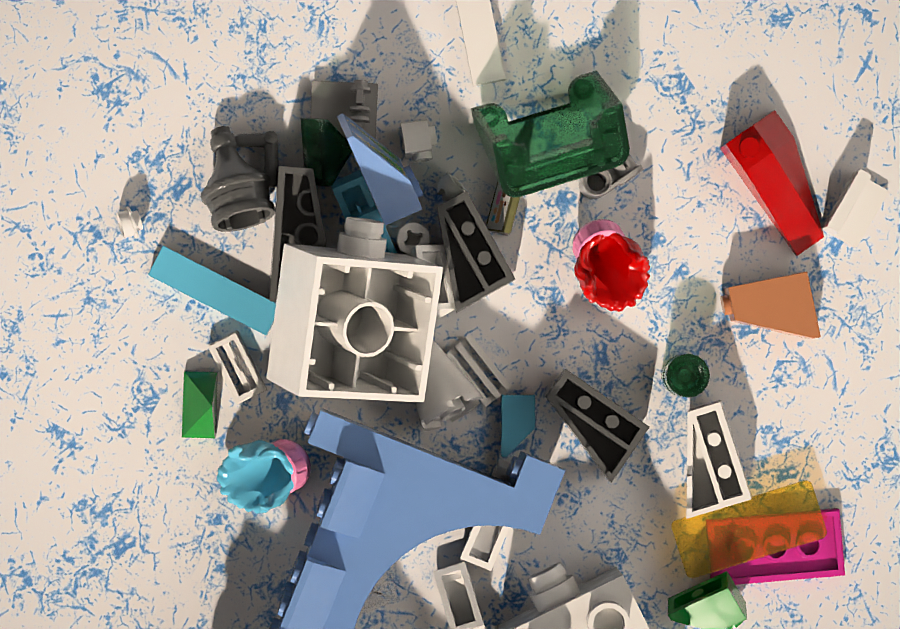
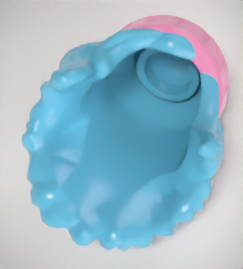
M278 439L271 443L256 440L251 443L237 445L229 449L228 456L218 468L217 481L221 484L220 493L227 495L229 503L236 505L239 509L244 508L248 513L250 511H254L257 514L267 513L270 509L281 506L287 500L290 493L301 489L307 483L311 472V463L306 450L300 444L288 439Z

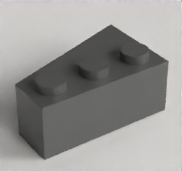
M467 191L437 207L457 313L515 281V277Z
M564 369L545 397L607 480L612 483L649 429V426L570 371Z

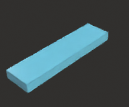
M162 246L148 273L150 277L266 336L268 335L274 323L275 302L269 301V299Z

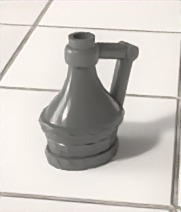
M220 126L211 131L210 146L216 154V164L213 174L200 196L202 202L207 205L212 214L211 223L213 228L220 232H232L251 228L266 222L275 214V206L270 200V188L277 185L279 143L277 134L274 131H268L264 134H237L235 136L231 133L228 126ZM265 147L264 173L247 164L240 157L236 148Z

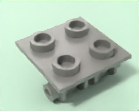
M354 80V82L312 81L309 147L351 149L337 118V115L342 113L376 139L378 84L368 83L366 80Z

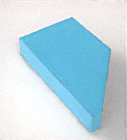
M501 395V457H507L535 429V395Z

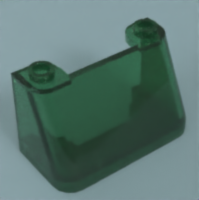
M597 70L580 75L570 83L568 88V104L508 121L504 109L495 103L471 108L476 130L497 181L507 196L513 198L522 197L616 168L627 160L630 147L623 104Z

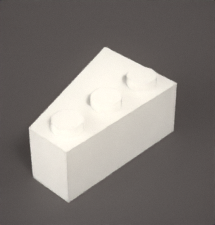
M718 400L689 409L687 412L686 519L751 500L752 494L722 401Z

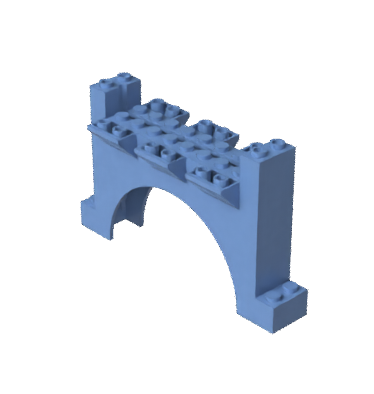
M321 408L319 414L312 412L304 432L310 435L308 443L344 458L337 457L330 474V484L333 486L331 490L324 489L317 508L316 516L320 517V521L318 524L311 523L304 543L305 546H308L307 551H299L293 566L290 582L287 581L280 599L277 615L281 616V618L277 619L274 617L269 629H355L358 616L368 595L384 573L397 560L417 545L449 531L475 526H505L540 535L565 470L555 464L520 451L519 456H513L508 465L506 475L510 479L507 482Z

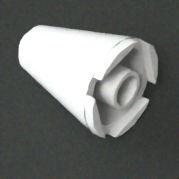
M434 340L432 343L424 402H415L420 424L424 431H431L442 427L441 420L446 421L450 419L451 422L458 420L480 404L479 400H483L477 388Z

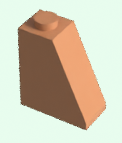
M807 272L728 287L724 289L725 295L720 297L724 315H729L732 322L805 339L821 337Z

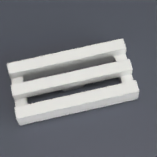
M238 331L207 345L236 405L267 390ZM232 340L235 341L257 385L254 389H252L229 343ZM223 346L246 393L240 395L217 349L218 347Z
M471 335L446 353L483 397V400L480 401L485 407L512 387ZM471 345L502 385L500 388H495L466 351V346ZM457 353L462 355L492 393L486 398L454 356Z

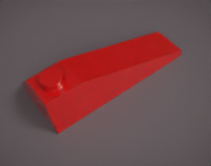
M775 110L720 148L796 256L824 238L794 136Z

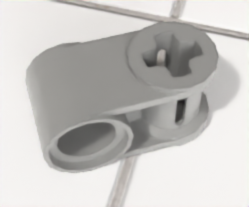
M625 142L603 156L599 162L588 168L581 176L579 189L586 198H601L618 185H623L644 170L641 165L637 166L626 150L628 146ZM588 176H599L603 181V189L600 191L590 189L587 184Z

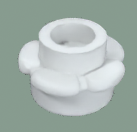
M127 206L124 211L116 213L119 228L124 238L130 236L137 238V231L143 229L142 221L138 211H131L130 207Z

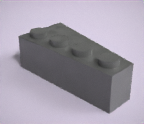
M278 166L269 301L272 302L277 300L284 244L326 247L312 168Z

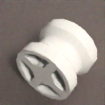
M419 223L404 225L397 234L399 249L403 254L411 256L413 246L430 245L428 230Z

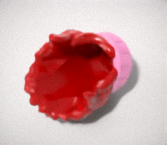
M597 219L583 225L573 238L572 249L577 259L574 273L580 283L584 296L590 303L596 302L600 307L607 308L611 312H621L626 306L634 307L636 299H642L643 293L648 287L647 280L650 278L648 258L643 254L639 244L627 238L620 226L613 221Z

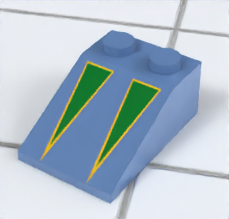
M343 113L337 115L385 226L422 210L418 198L423 196V192L410 165L403 167L398 156Z

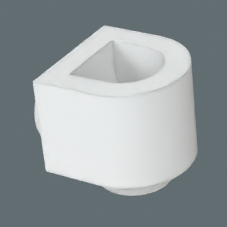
M427 120L401 123L405 159L413 158V162L432 160V146L437 145L435 125L428 126Z

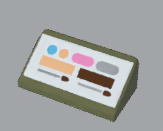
M506 166L500 169L486 222V227L489 231L506 236L510 235L527 173L526 169Z

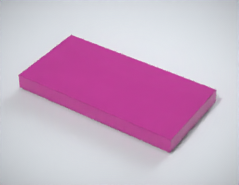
M838 508L705 519L710 579L726 571L735 585L845 576L840 511Z

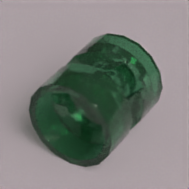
M681 354L667 360L662 368L661 379L665 389L672 395L687 398L695 397L705 390L709 383L710 374L705 361L699 356Z

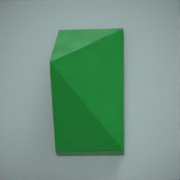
M184 371L182 438H216L218 372Z

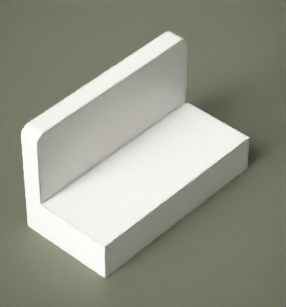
M862 169L853 172L822 226V230L851 247L859 245L888 195V190L871 181L872 175Z

